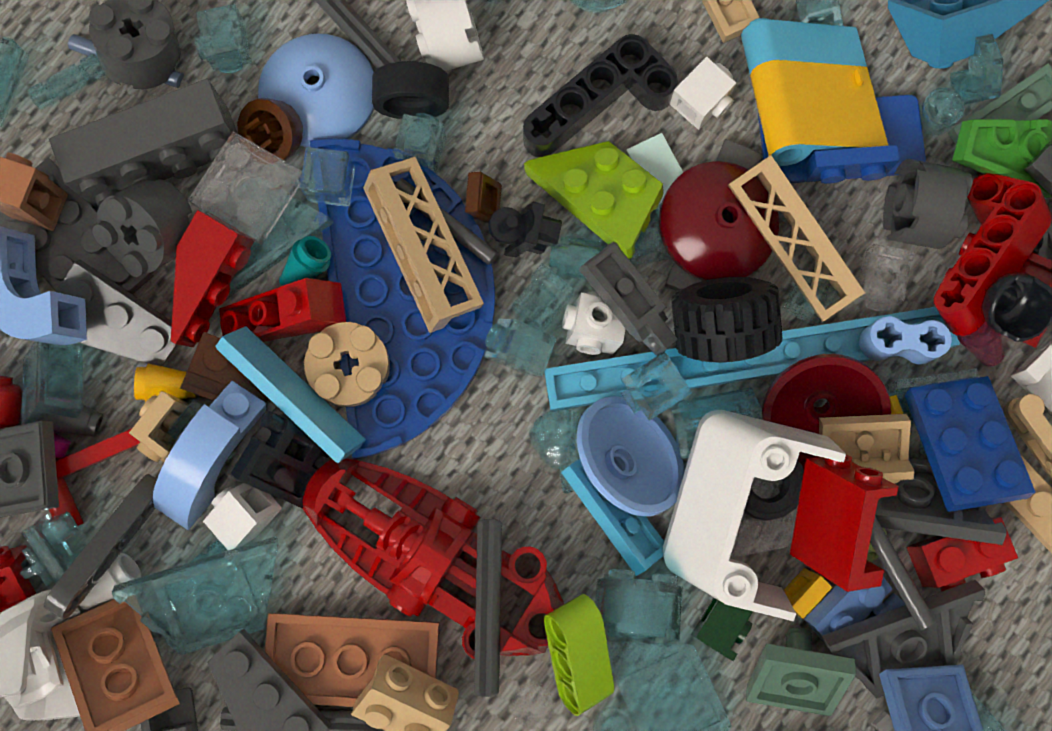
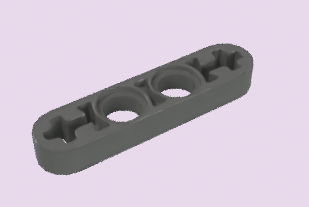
M146 474L137 483L53 586L44 602L45 609L62 619H67L77 609L156 509L153 504V491L157 478Z

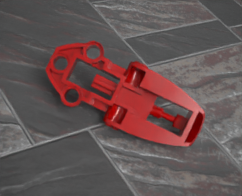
M347 458L339 463H336L333 459L327 461L311 477L303 496L302 509L317 531L355 572L386 594L387 598L390 599L389 604L407 616L415 615L419 617L426 604H429L463 626L465 631L462 636V646L464 651L471 658L475 659V647L470 641V635L475 629L476 609L441 585L446 579L476 599L477 568L462 560L459 556L465 551L477 559V533L473 532L481 519L477 515L478 510L458 497L451 499L440 491L389 468ZM354 476L402 507V509L398 510L392 518L377 508L370 510L354 499L356 492L346 485L351 477ZM331 508L342 514L347 509L364 520L363 525L380 536L376 547L327 516ZM531 546L521 547L512 555L502 550L501 575L534 596L512 631L500 624V655L529 656L545 653L548 648L547 636L537 637L532 634L529 629V621L538 613L548 614L564 605L562 596L554 579L547 570V561L542 552ZM531 553L539 559L540 569L534 577L524 578L517 573L515 563L520 555Z

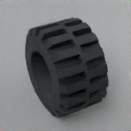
M750 277L716 278L687 286L676 292L671 298L674 332L678 339L676 341V350L681 355L687 356V358L719 363L742 361L770 352L782 342L779 290L771 282Z

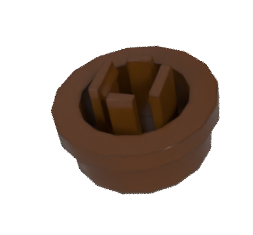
M259 98L248 102L240 111L237 121L238 137L242 148L254 161L261 165L273 166L285 162L300 147L303 139V126L299 115L292 106L283 101Z

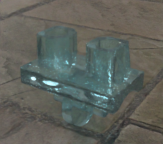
M69 512L56 515L50 519L46 514L22 531V534L30 544L22 550L30 563L20 571L24 579L38 574L45 586L53 581L57 582L83 551L84 548L73 554L65 540L79 531L77 523Z

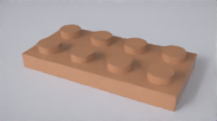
M268 613L265 652L313 705L354 707L356 699L373 679L378 661L383 655H388L436 678L440 622Z

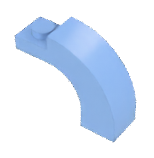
M0 226V329L15 338L53 345H70L87 340L85 299L53 291L41 294L36 278L35 235Z
M231 381L209 407L204 404L184 429L161 468L153 491L154 508L189 530L215 498L214 486L223 465L239 442L265 413L267 403Z

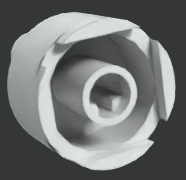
M406 0L412 21L416 22L419 34L416 35L418 47L422 58L426 59L427 63L448 71L484 60L472 12H470L469 6L466 4L467 0Z

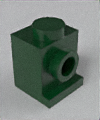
M713 597L691 635L727 659L734 661L738 654L732 651L731 648L734 643L740 645L750 632L752 623L748 619L753 611L726 605Z

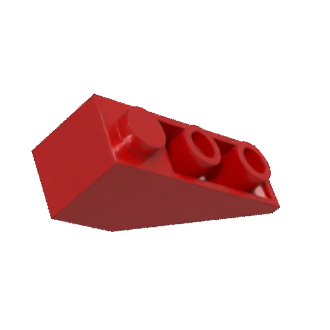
M199 210L195 213L176 249L171 342L193 348L200 341L202 333L208 332L211 316L215 309L227 299L230 293V283L237 271L241 270L249 261L251 256L250 248L254 243V240L215 217Z
M304 278L219 308L222 336L246 326L262 342L316 333L330 325L346 322L341 283Z

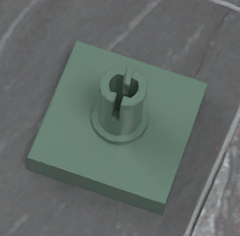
M799 627L791 628L786 634V647L766 643L747 683L746 702L832 716L856 676L855 659L813 652L811 631Z

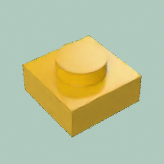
M803 568L783 591L794 608L796 615L804 619L833 587L821 575Z

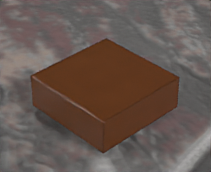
M482 172L468 173L465 212L484 223H488L491 215L500 209L501 183Z

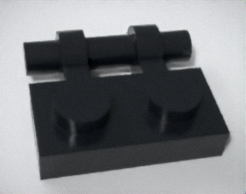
M267 411L261 418V426L271 431L269 439L265 442L253 436L231 474L241 482L303 508V496L306 486L314 473L319 469L313 464L319 455L326 458L330 456L286 414L277 415ZM291 441L299 444V450L295 456L285 451Z

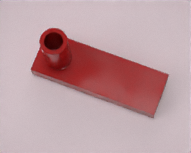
M131 429L56 461L59 507L48 510L59 534L84 524L64 478L137 447L140 441L129 434Z

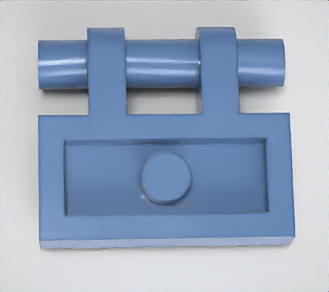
M883 576L880 587L847 592L836 585L805 617V621L822 640V635L863 621L869 614L871 615L869 618L906 604L894 593L882 603L883 599L893 590Z

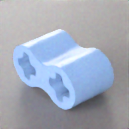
M892 316L882 317L862 331L859 338L860 349L869 359L880 361L892 356H900L918 365L926 364L946 354L952 343L949 329L939 321L929 320L921 324L910 325ZM881 331L883 338L890 341V344L885 346L883 339L877 338V334ZM924 335V342H920V337ZM927 343H931L930 349H928Z

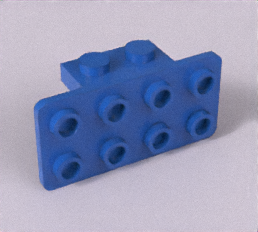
M913 95L876 97L889 146L813 150L804 160L796 164L779 167L790 183L821 181L824 184H831L845 179L861 178L865 181H871L886 176L899 175L894 173L898 166L906 159L926 162L918 99ZM758 113L762 157L764 160L769 156Z

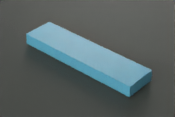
M245 326L221 337L215 346L217 350L336 463L353 454L366 441L357 430L248 327Z

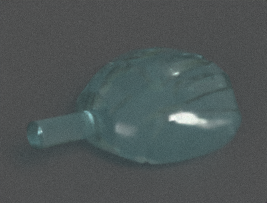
M569 409L551 410L543 414L534 422V426L529 430L530 441L541 459L551 469H559L563 493H571L573 488L561 472L580 459L577 448V428L583 414Z

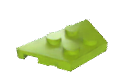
M610 141L531 159L524 163L525 173L529 178L608 245L614 242L628 259L633 257L635 244L641 232L645 233L651 221L650 214L653 210L657 209L663 197L662 182Z

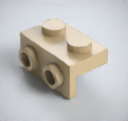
M161 391L158 396H152L142 406L139 412L141 418L129 434L140 441L136 448L155 462H159V460L165 462L174 446L173 443L198 410L186 401Z
M907 414L819 418V434L832 439L847 455L852 457V462L861 467L873 468L882 472L883 478L894 484L900 480L914 479V468L909 461L911 420Z
M383 655L378 661L373 679L356 699L351 715L365 721L366 724L373 728L384 731H446L452 723L459 691L457 688L388 655Z

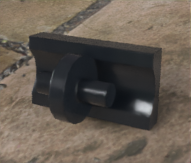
M533 201L519 212L510 207L496 210L488 221V229L495 241L501 244H509L505 248L504 255L516 258L526 251L542 254L547 246H556L559 241L562 221L544 216L545 204Z

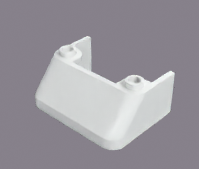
M726 410L708 412L698 424L677 496V502L675 503L662 551L666 566L672 573L726 605L794 621L796 612L782 587L758 582L756 574L748 564L730 559L754 477L769 481H777L787 477L795 468L799 452L843 463L846 453L828 436Z

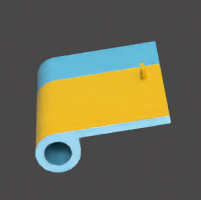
M758 18L751 21L742 31V43L768 156L772 155L778 166L796 164L808 157L813 150L889 146L856 27Z

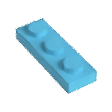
M580 459L561 472L636 576L646 571L663 557L664 540L648 518L625 512L605 499L587 477Z

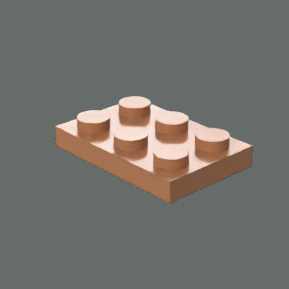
M135 590L51 628L85 731H125L180 704Z

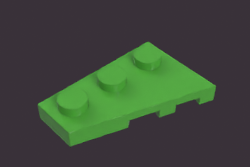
M972 119L962 121L952 161L983 174H998L1033 182L1040 187L1044 198H1052V195L1024 170L1052 140V121H1049V119Z

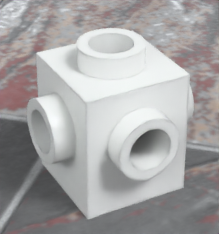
M596 291L581 292L573 305L568 304L565 309L562 321V328L568 330L565 344L574 345L578 351L591 355L600 354L601 352L613 355L623 344L625 327Z

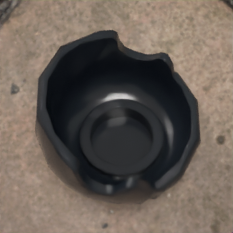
M1013 272L1012 274L1007 273L997 278L986 290L981 305L986 324L997 333L1016 342H1023L1039 336L1052 323V288L1027 273Z

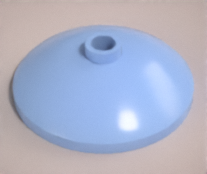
M329 34L303 35L283 44L268 59L260 75L258 98L283 101L292 106L299 115L303 126V139L300 146L310 148V140L349 139L366 124L374 109L372 104V75L374 72L366 56L349 41ZM311 76L319 77V81L316 84L309 85L306 83Z
M605 397L587 408L578 424L577 448L583 469L597 491L616 507L638 516L658 515L677 502V496L684 476V465L678 445L665 424L644 405L625 397Z

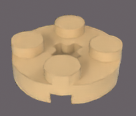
M341 322L330 325L311 337L305 354L304 370L309 385L321 398L337 406L355 407L369 402L377 395L376 393L381 389L389 376L390 359L384 343L369 327L353 322ZM349 354L352 359H358L359 361L358 366L352 367V374L345 376L342 369H336L337 362L342 360V355Z

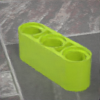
M581 594L544 617V626L557 690L566 708L575 716L581 715L614 693V682L603 618L594 601L589 596Z

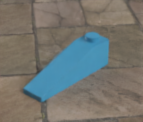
M888 0V9L911 55L927 62L932 68L941 69L951 67L953 62L971 57L1049 0Z

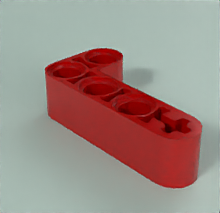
M991 173L979 175L973 179L972 188L967 199L982 226L934 296V305L951 333L959 336L970 335L984 324L985 318L981 305L986 290L997 278L1007 273L1019 272L1050 227L1052 222L1051 212L1042 190L1033 182Z

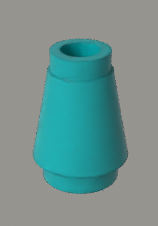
M306 236L303 239L297 240L293 244L282 275L279 278L280 285L284 286L304 278L315 279L326 271L330 266L331 251L328 245L315 236Z

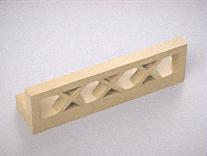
M772 155L728 184L821 321L824 322L865 294V291ZM757 176L769 193L767 203L751 201L741 186ZM756 207L766 209L764 219ZM772 210L782 212L792 227L790 238L776 236L769 228ZM780 242L789 243L787 253ZM795 244L803 245L815 261L814 272L797 269L792 261ZM803 276L812 277L811 287ZM819 278L828 280L840 297V299L826 308L823 307L816 297Z
M416 157L370 170L363 189L429 333L445 328L454 317L481 308L484 302ZM409 172L416 186L413 195L396 189L391 177ZM418 193L420 194L422 200L417 198ZM403 202L408 204L407 209H405ZM413 207L429 214L433 222L429 232L412 224L409 215ZM435 230L437 231L439 237L434 235ZM420 239L425 241L424 246L422 245ZM430 244L446 250L450 259L446 269L430 263L426 254ZM437 276L442 278L441 283L439 282ZM447 281L463 287L468 301L451 307L444 293Z

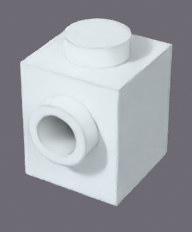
M706 57L674 89L670 105L699 130L713 115L719 119L734 102L731 95L736 82L725 66L720 63L715 64Z
M242 483L235 488L228 487L219 493L211 502L214 509L203 522L231 553L255 539L279 513L282 507L270 494Z

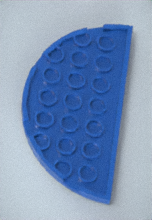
M310 140L323 241L331 251L330 266L327 269L328 281L341 283L346 322L369 327L384 343L390 359L389 376L381 389L376 393L377 395L365 404L346 407L348 423L366 439L362 446L352 454V458L357 460L395 449L418 437L445 416L464 395L478 372L491 338L495 316L494 274L492 264L487 265L455 240L484 304L479 309L452 318L445 328L429 333L363 189L370 170L412 157L391 148L383 149L373 145L361 144L358 140ZM418 162L438 206L485 241L473 216L465 212L466 206L463 204L460 196L441 177ZM409 172L391 177L394 185L401 178H404L416 188ZM403 202L405 209H407L408 204ZM413 207L409 215L412 224L429 232L433 222ZM435 230L434 235L439 237L437 231ZM420 239L422 245L424 246L425 241ZM430 244L426 253L430 263L446 269L450 260L446 250ZM437 276L439 282L441 283L442 278ZM447 281L444 293L451 307L468 301L463 287ZM349 354L342 355V360L339 361L340 369L343 370L345 376L351 375L352 367L358 366L359 363L358 359H352Z

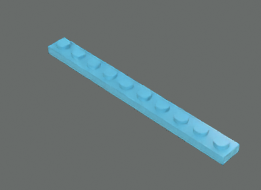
M931 307L782 331V342L774 350L742 361L721 363L699 361L687 358V356L678 353L676 348L666 349L658 355H655L653 352L545 368L544 375L550 411L588 406L610 396L632 399L777 376L797 361L820 354H839L852 357L861 362L871 361L872 359H869L861 351L859 338L866 327L882 317L892 316L910 325L921 324L929 320L939 321L945 326L946 324L937 308ZM882 331L877 334V338L884 340L885 346L890 344L889 339L883 338ZM951 333L952 343L950 348L960 345L958 335ZM924 335L920 337V342H924ZM927 343L928 349H930L931 343Z

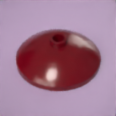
M705 162L686 170L666 191L659 212L661 239L672 260L688 274L702 280L746 277L758 270L771 255L773 250L728 186V184L746 173L748 169L730 162ZM757 176L741 186L751 201L767 203L769 193ZM756 207L764 219L766 209ZM723 210H728L732 213V223H728L723 219ZM772 210L769 228L776 236L779 233L778 211Z
M820 354L797 361L777 376L764 397L761 420L819 434V418L891 415V403L883 382L869 366L845 355ZM818 399L827 400L822 407L813 406ZM799 452L797 460L804 470L806 458L819 456Z

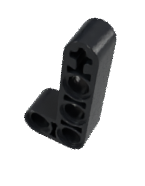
M635 34L625 35L528 115L523 125L524 147L528 153L535 157L553 154L627 90L648 110H663L670 105L678 82L677 74L646 39ZM634 55L640 62L629 64L623 61L622 57ZM602 79L606 80L611 86L601 90L595 88L592 82ZM660 83L665 86L667 91L656 93L648 85ZM567 104H574L581 111L576 115H569L564 113L561 108ZM537 130L539 133L543 134L548 130V138H545L542 135H539L535 138L534 131Z

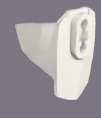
M51 590L37 593L0 612V697H4L9 702L20 719L27 721L80 717L51 631L52 627L80 615V611L77 607L67 619H62L45 609L44 602Z

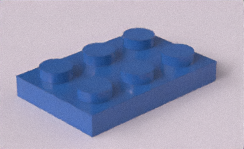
M989 376L912 387L906 392L904 396L947 512L1028 499L1036 493Z

